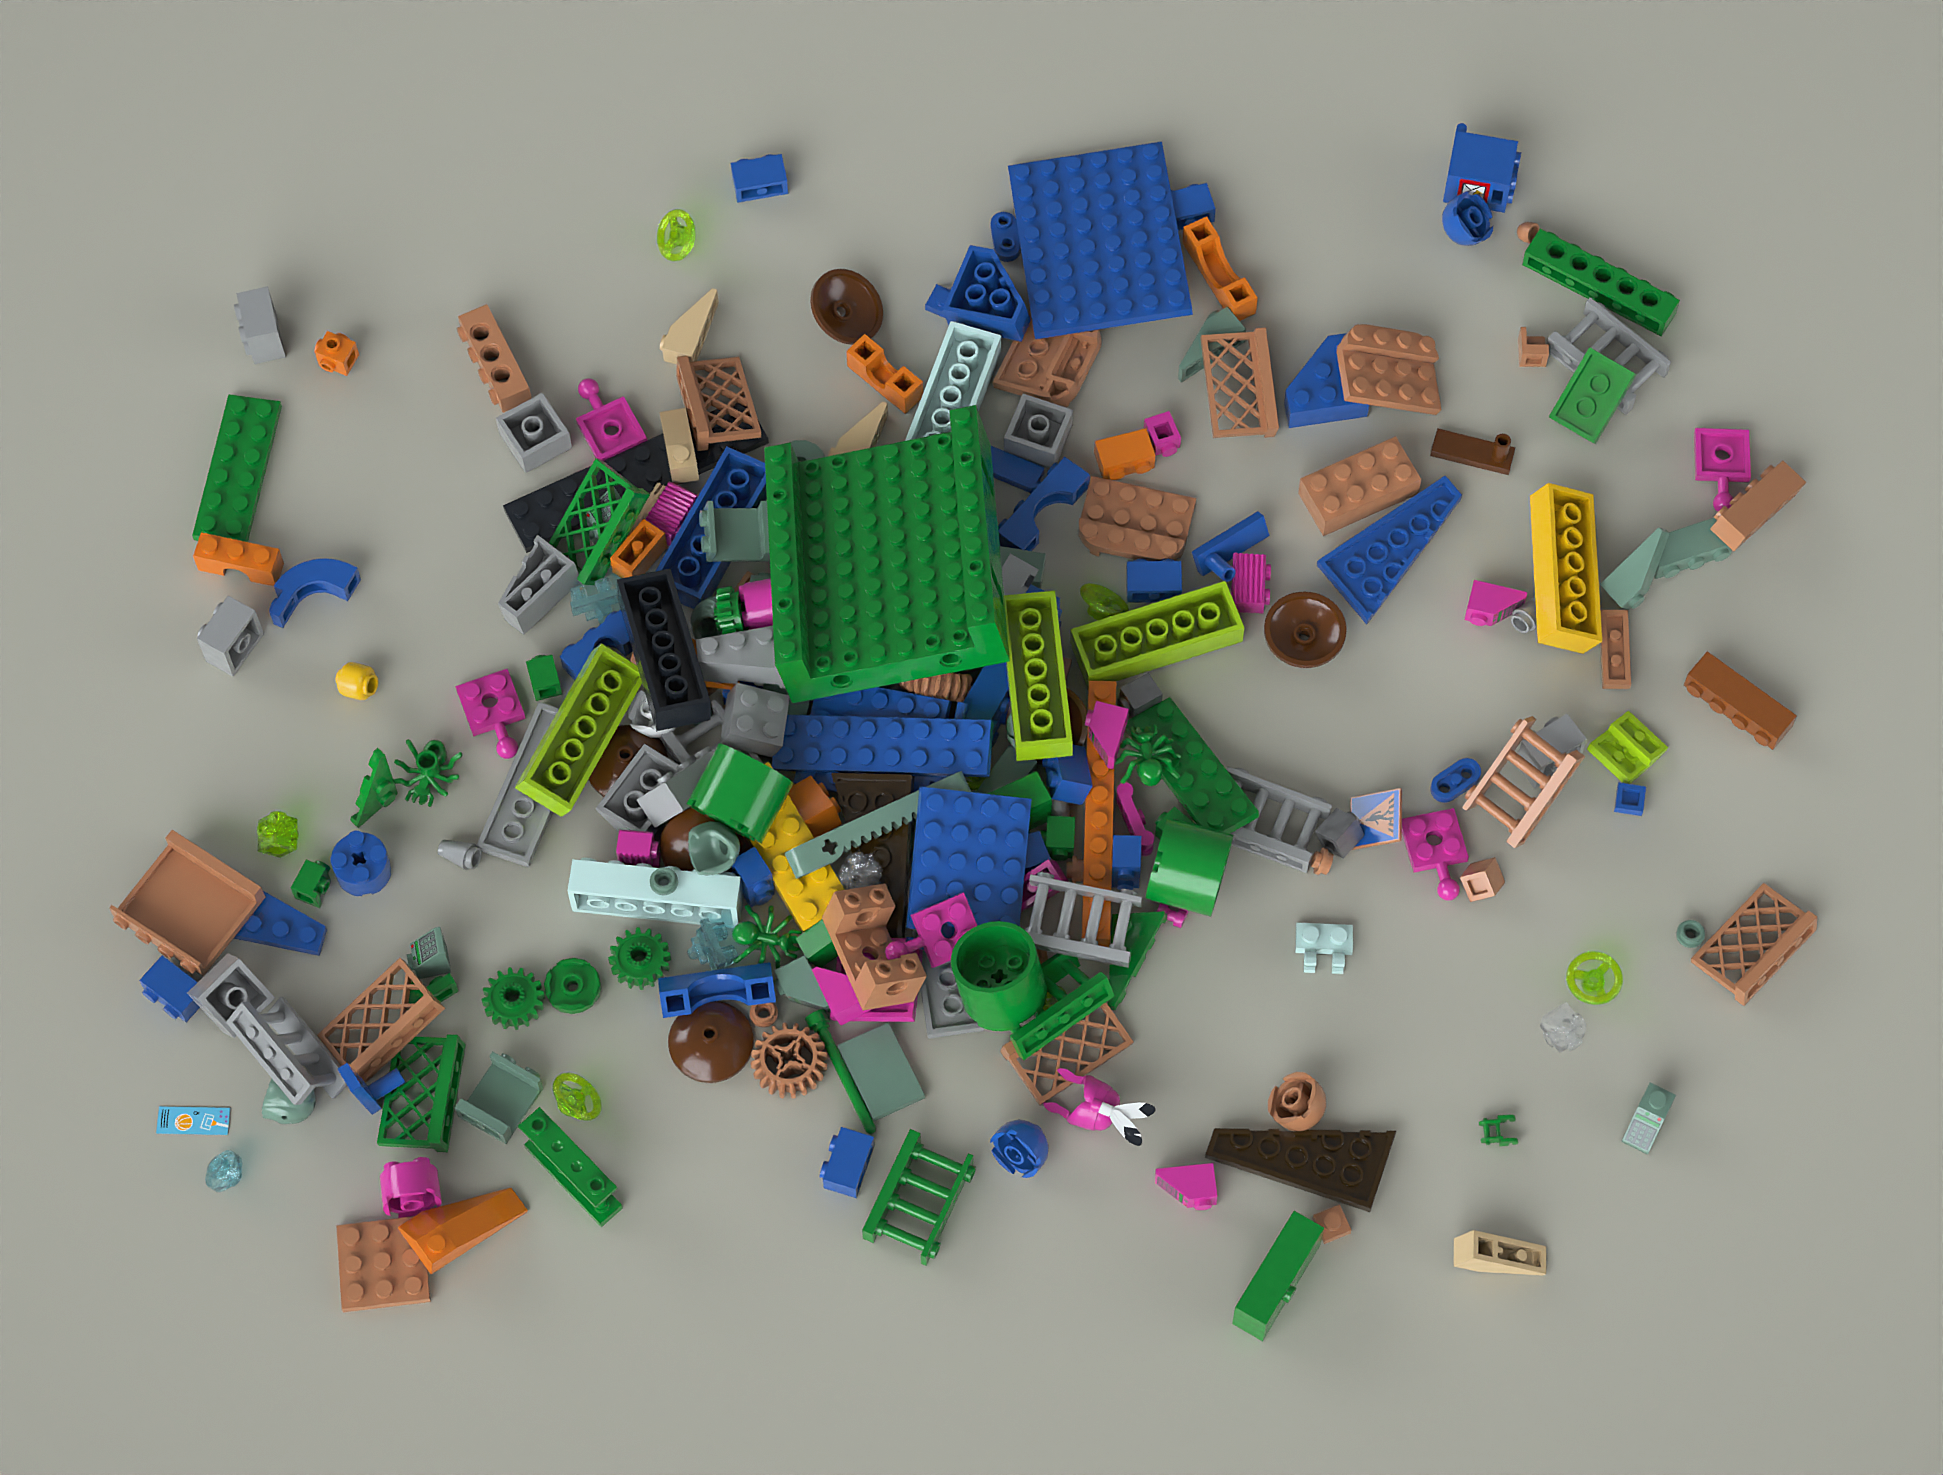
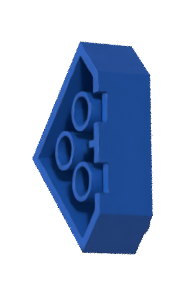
M970 245L942 309L948 325L950 321L1001 335V338L1022 342L1031 321L1024 301L1001 264L995 250Z
M1347 333L1327 336L1287 387L1284 409L1289 428L1368 416L1369 405L1344 401L1337 358V346Z

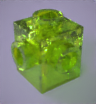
M274 811L270 815L258 820L257 851L281 858L297 850L299 836L297 830L298 819L287 816L285 812Z

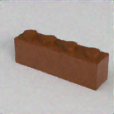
M1708 651L1687 674L1684 686L1691 695L1697 698L1700 697L1716 713L1724 714L1731 719L1737 728L1749 732L1759 744L1774 750L1793 727L1797 717L1796 714Z

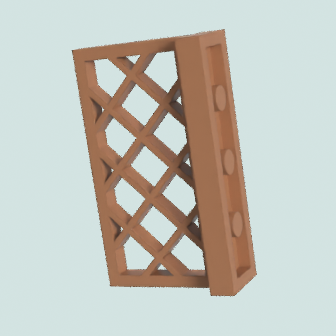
M1255 328L1254 332L1201 335L1213 438L1264 435V438L1275 437L1279 424L1266 328ZM1248 340L1249 350L1245 355L1232 347L1236 341ZM1209 342H1218L1225 348L1218 357L1209 351ZM1228 351L1240 359L1233 369L1221 360ZM1242 363H1245L1252 369L1253 374L1248 380L1236 372ZM1216 364L1228 372L1221 382L1212 376L1211 370ZM1231 376L1243 384L1236 394L1224 385ZM1246 387L1256 397V400L1251 405L1239 397ZM1220 389L1232 398L1225 407L1215 401L1214 395ZM1234 401L1246 409L1239 419L1227 410ZM1250 412L1258 418L1259 427L1249 428L1242 420ZM1223 414L1235 423L1231 429L1219 430L1218 419Z
M688 356L677 357L676 378L697 451L708 450V443L761 438L760 425L739 357L689 362ZM735 367L736 371L730 375L722 371V369ZM705 370L710 374L704 378L696 374L695 371ZM717 376L725 380V382L720 386L711 380ZM733 384L741 388V390L736 394L727 388ZM707 387L715 391V393L710 397L701 391ZM720 395L731 399V401L726 405L717 399ZM739 403L747 408L742 413L732 407ZM713 406L721 411L714 415L706 410ZM729 414L737 419L731 424L722 418ZM745 422L751 425L753 429L743 430L738 426ZM717 424L725 428L726 431L713 433L712 428Z
M1763 883L1691 958V963L1735 995V1000L1745 1006L1816 931L1818 917L1809 910L1806 913ZM1765 894L1774 900V907L1758 908L1757 901ZM1779 913H1792L1797 919L1792 924H1780ZM1775 914L1777 925L1760 926L1759 915ZM1755 915L1756 926L1740 927L1739 920L1742 916ZM1777 931L1778 939L1774 943H1762L1761 932ZM1757 933L1758 944L1742 945L1741 934ZM1737 934L1738 945L1722 946L1721 938L1724 935ZM1759 950L1760 958L1756 962H1744L1743 951ZM1739 952L1740 963L1724 964L1723 953ZM1719 953L1720 964L1708 965L1701 959L1706 954ZM1741 969L1742 977L1734 984L1725 977L1724 970Z
M399 958L317 1036L341 1066L348 1063L346 1061L347 1049L359 1048L358 1057L350 1066L366 1083L433 1021L445 1007L431 994L402 958ZM403 969L406 973L404 985H393L394 975ZM378 990H385L383 1004H372L373 995ZM392 990H403L401 1004H390ZM410 990H420L424 996L415 1004H408ZM389 1009H401L400 1018L395 1023H387ZM357 1010H364L362 1024H351L352 1014ZM371 1010H382L381 1023H369ZM336 1029H343L341 1043H332L328 1038ZM350 1029H361L360 1043H348ZM368 1029H380L379 1038L373 1043H366Z
M1107 1003L1100 1006L1106 1014L1104 1025L1089 1022V1015H1087L1085 1020H1080L1076 1023L1084 1025L1081 1040L1065 1037V1031L1061 1036L1054 1039L1060 1041L1058 1055L1043 1053L1042 1048L1032 1054L1037 1056L1034 1071L1023 1069L1017 1059L1020 1057L1015 1050L1012 1040L1002 1046L1001 1054L1006 1061L1009 1060L1039 1105H1042L1074 1083L1065 1080L1062 1076H1058L1057 1069H1059L1060 1061L1076 1064L1075 1075L1083 1077L1134 1043ZM1109 1020L1113 1026H1108ZM1087 1026L1103 1029L1101 1044L1085 1041ZM1107 1030L1118 1032L1124 1042L1117 1047L1104 1045ZM1064 1042L1080 1045L1078 1059L1061 1056ZM1088 1046L1100 1049L1098 1060L1093 1063L1082 1061L1083 1047ZM1103 1050H1108V1051H1110V1052H1108L1107 1054H1105L1104 1056H1102V1055H1103ZM1041 1057L1057 1060L1054 1075L1038 1072ZM1080 1065L1087 1066L1079 1072ZM1028 1075L1033 1076V1081H1031ZM1037 1077L1053 1080L1051 1091L1043 1096L1035 1087ZM1057 1081L1063 1082L1062 1084L1056 1087Z

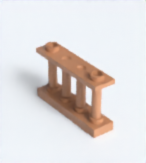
M1533 716L1523 720L1519 719L1511 729L1512 737L1478 786L1473 785L1466 793L1465 798L1467 801L1462 807L1467 811L1478 804L1508 827V832L1511 835L1506 842L1514 848L1525 843L1585 758L1578 750L1562 754L1533 732L1530 728L1537 720ZM1523 738L1556 763L1557 770L1552 776H1546L1515 752ZM1507 761H1510L1540 784L1539 788L1542 791L1537 798H1531L1500 774ZM1492 783L1496 784L1525 807L1526 814L1522 820L1514 819L1484 796Z

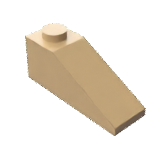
M712 288L670 326L667 335L662 336L660 350L663 351L665 362L677 364V357L688 356L689 362L698 360L719 304L717 289Z
M882 401L839 438L836 448L832 447L828 456L876 447L888 417V403Z
M686 408L659 412L672 483L680 484L699 480Z
M1472 1230L1454 1238V1267L1477 1272L1543 1276L1546 1274V1246Z

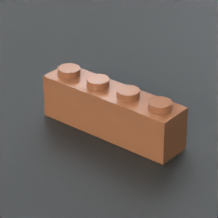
M1783 460L1775 468L1772 465L1768 466L1760 475L1762 478L1760 481L1755 478L1745 488L1746 494L1739 492L1729 503L1731 505L1730 508L1724 506L1714 516L1717 521L1710 530L1733 551L1740 547L1793 499L1806 484V481Z

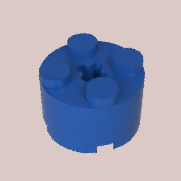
M352 831L342 838L332 851L330 862L336 879L345 892L353 896L375 894L381 891L388 883L391 876V863L384 844L376 836L361 831Z

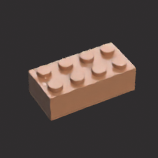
M1395 436L1300 478L1298 494L1320 532L1325 536L1417 495L1420 489L1421 478Z

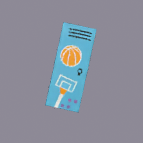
M159 1106L156 1134L228 1135L230 1108Z

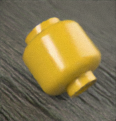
M348 662L336 674L337 688L340 694L345 697L366 700L377 690L378 678L374 669L370 666Z

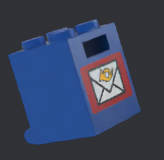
M1464 123L1458 124L1443 202L1448 203L1456 196L1467 191L1469 192L1468 194H1478L1481 196L1491 211L1505 213L1506 204H1512L1522 153L1517 152L1518 141L1467 133V126Z

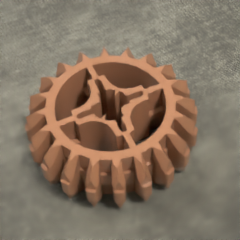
M952 672L900 682L899 686L903 690L924 696L964 702L973 686L974 678L963 672Z
M784 1022L782 1025L783 1030L778 1031V1028L773 1025L771 1027L772 1035L763 1032L762 1038L764 1041L756 1040L755 1047L757 1050L751 1051V1057L755 1059L751 1062V1068L756 1070L753 1073L754 1078L761 1079L759 1082L760 1087L766 1088L769 1086V1094L773 1095L779 1090V1096L783 1099L786 1092H790L791 1098L794 1099L796 1098V1091L800 1090L801 1094L805 1096L807 1094V1086L815 1090L817 1087L815 1080L822 1081L824 1079L821 1072L827 1070V1063L824 1061L828 1059L827 1052L823 1051L825 1049L824 1042H817L819 1035L817 1033L809 1035L810 1028L808 1026L799 1031L798 1023L793 1025V1029H788V1024ZM783 1043H791L786 1047L778 1046ZM803 1046L809 1050L813 1057L811 1065L807 1064L805 1059L800 1057ZM768 1056L772 1057L773 1061L778 1064L776 1075L766 1066ZM792 1074L801 1075L796 1078L787 1079Z

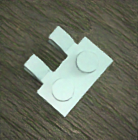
M1296 923L1295 953H1304V972L1315 973L1316 954H1332V974H1343L1345 955H1352L1353 925Z

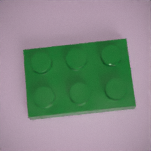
M1589 347L1550 413L1549 418L1596 444L1637 374Z

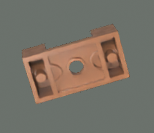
M886 884L835 891L822 916L862 1011L914 1002L927 977L917 953L901 955L900 958L888 960L886 957V947L889 943L893 942L886 924L895 908ZM863 953L872 954L875 960L864 957Z

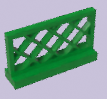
M595 458L549 542L550 545L556 548L560 540L566 538L568 552L562 554L566 557L569 556V559L575 563L579 573L577 580L583 585L600 586L611 566L610 557L625 541L650 494L643 488L634 486L601 459ZM601 469L605 472L606 483L597 486L596 475ZM621 484L626 488V491L621 499L616 500L614 486ZM607 488L609 502L600 504L598 490ZM592 492L594 506L585 508L583 499L586 493ZM610 507L611 518L608 522L603 523L601 509ZM595 511L597 525L588 527L586 513ZM579 515L581 529L572 531L571 520L574 516ZM597 530L599 539L596 545L591 546L589 531ZM582 533L584 548L575 550L573 536ZM585 552L586 563L581 569L577 565L576 554Z
M447 1034L446 1038L415 1036L408 1043L415 1045L418 1049L413 1055L404 1060L401 1057L400 1050L391 1059L389 1072L397 1068L401 1073L407 1068L413 1075V1078L402 1087H397V1091L394 1092L393 1090L385 1095L377 1144L386 1147L435 1149L436 1152L448 1153L466 1044L458 1035ZM434 1045L443 1046L441 1055L434 1061H431L425 1054ZM423 1055L429 1065L418 1074H415L409 1065ZM434 1069L438 1074L437 1081L427 1089L421 1082V1079ZM418 1082L425 1091L411 1102L405 1092ZM402 1095L409 1104L395 1115L391 1110L392 1102ZM429 1096L433 1100V1107L422 1116L416 1106ZM413 1109L420 1119L406 1128L400 1119ZM398 1122L404 1132L395 1139L386 1138L387 1130ZM425 1123L429 1128L427 1140H415L411 1134Z

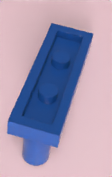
M991 446L993 478L1030 493L1032 487L1041 480L1044 474V467Z
M1257 511L1193 550L1192 555L1197 572L1205 576L1212 571L1223 581H1231L1235 577L1236 571L1227 562L1233 559V554H1240L1270 536L1264 515Z
M348 1063L338 1068L352 1094L372 1115L382 1109L377 1101L378 1099L405 1083L403 1076L397 1068L370 1085H367Z

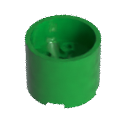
M719 743L686 804L697 812L708 815L714 821L727 825L734 832L762 844L794 783L758 760Z
M1168 818L1158 846L1145 898L1211 917L1234 835Z
M994 921L983 923L970 929L957 941L951 955V968L965 1012L978 1023V1026L992 1031L1014 1030L1020 1028V1023L1025 1022L1035 1013H1040L1046 1002L1047 986L1034 941L1027 931L1013 923Z

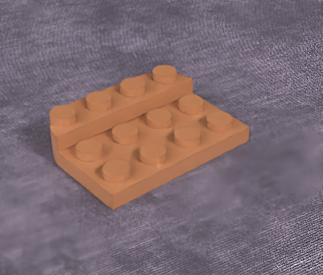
M1029 308L1028 314L1031 321L1022 342L1013 340L992 381L993 386L999 390L1020 396L1026 394L1067 408L1070 402L1077 396L1101 348L1102 338L1100 330L1035 339Z
M1367 324L1355 325L1337 346V358L1344 401L1437 415L1442 409L1434 363L1439 359V356L1435 349L1436 344L1433 338L1410 331Z
M1091 476L1081 518H1079L1078 535L1082 543L1090 550V553L1098 557L1100 552L1130 559H1145L1147 561L1173 559L1175 561L1181 558L1184 553L1196 498Z

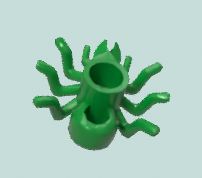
M1156 724L1153 725L1154 731L1152 733L1150 726H1145L1144 732L1141 731L1140 727H1137L1136 733L1132 726L1129 727L1131 736L1141 743V746L1128 737L1121 743L1120 748L1122 749L1129 744L1137 750L1126 749L1116 759L1115 765L1122 763L1128 755L1137 757V759L1129 763L1127 772L1121 779L1122 784H1125L1130 778L1136 766V772L1143 784L1147 786L1157 785L1162 778L1163 767L1161 762L1166 764L1170 774L1176 779L1180 778V774L1174 770L1171 760L1159 755L1169 752L1170 756L1175 759H1181V755L1175 753L1172 746L1155 750L1162 742L1166 745L1173 743V739H1168L1163 734L1153 745L1150 744L1153 737L1158 733Z
M408 739L406 744L416 759L418 768H411L398 759L394 763L402 767L407 773L420 775L408 781L402 778L393 779L394 783L409 787L420 780L419 785L408 791L405 801H409L412 796V802L415 803L419 797L418 802L420 805H423L428 801L429 796L428 807H431L434 796L431 794L428 785L432 784L440 795L446 797L448 792L442 789L434 778L447 783L458 780L460 777L458 774H452L447 777L440 773L443 770L452 769L455 766V762L463 755L459 752L450 759L449 764L443 765L447 760V751L441 741H429L423 751L418 754L413 743Z
M745 905L746 911L754 918L756 925L750 921H743L733 928V940L740 945L749 946L733 962L737 964L752 951L761 950L760 959L757 964L764 963L768 945L775 958L776 969L781 967V958L775 948L776 945L784 951L786 956L794 959L797 958L796 954L789 952L800 950V948L793 945L795 943L798 944L797 936H791V934L801 935L802 931L791 929L782 936L777 934L793 919V916L788 915L771 932L774 906L770 905L768 908V921L765 926L762 925L758 913L754 912L750 905Z

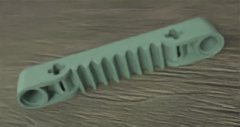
M962 771L927 786L929 788L971 792ZM919 790L785 852L784 854L795 878L798 879L833 863L842 855L843 851L846 853L851 849V844L857 848L861 845V840L868 843L871 840V835L875 839L879 838L882 835L881 830L887 834L892 830V826L898 829L902 826V821L907 825L912 821V817L917 819ZM825 842L828 845L833 844L835 846L832 855L829 852L822 851Z

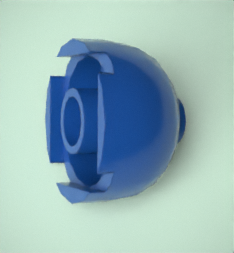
M1467 191L1447 203L1442 213V224L1447 236L1453 242L1459 245L1472 246L1485 241L1491 236L1493 226L1490 227L1489 219L1493 217L1489 206L1478 194H1468L1469 192Z
M1018 1119L1005 1123L990 1139V1143L993 1142L994 1148L991 1151L998 1163L1012 1174L1015 1173V1170L1024 1173L1023 1178L1033 1177L1048 1158L1049 1144L1045 1134L1038 1125L1026 1120Z

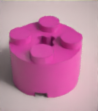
M771 578L748 582L739 586L741 602H745L746 611L742 612L744 627L752 630L773 626Z
M418 1157L413 1161L403 1163L392 1161L383 1166L384 1171L380 1175V1185L385 1214L391 1216V1212L398 1213V1218L412 1217L422 1211L431 1209L435 1205L437 1207L441 1206L438 1170L434 1165L430 1164L429 1158Z

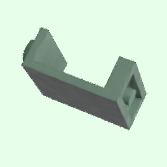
M707 501L704 509L700 510L699 514L700 526L704 527L705 536H702L701 550L702 553H706L707 562H770L767 501H761L758 508H714L713 501Z
M492 1051L490 1054L491 1066L469 1099L465 1101L461 1098L455 1106V1110L459 1118L507 1144L543 1090L540 1075L535 1070L529 1067L523 1069L517 1066L516 1061L507 1054L502 1053L500 1056Z

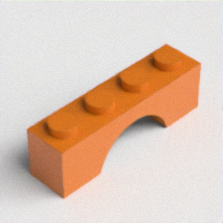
M1206 216L1184 226L1182 243L1222 308L1228 307L1239 321L1256 314L1258 297L1246 278L1238 277L1230 267L1224 255L1220 237L1208 217Z

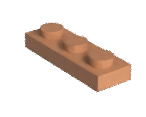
M1600 610L1602 642L1600 643L1602 689H1630L1631 669L1628 610Z

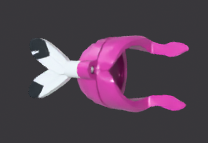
M1057 1069L1058 1073L1065 1080L1076 1084H1084L1085 1102L1078 1105L1072 1113L1057 1103L1044 1102L1043 1106L1048 1111L1062 1115L1071 1125L1092 1131L1106 1130L1113 1123L1129 1143L1135 1146L1142 1144L1140 1132L1129 1119L1149 1117L1156 1111L1153 1105L1148 1103L1120 1105L1118 1093L1107 1083L1091 1075L1081 1077L1074 1075L1067 1069Z

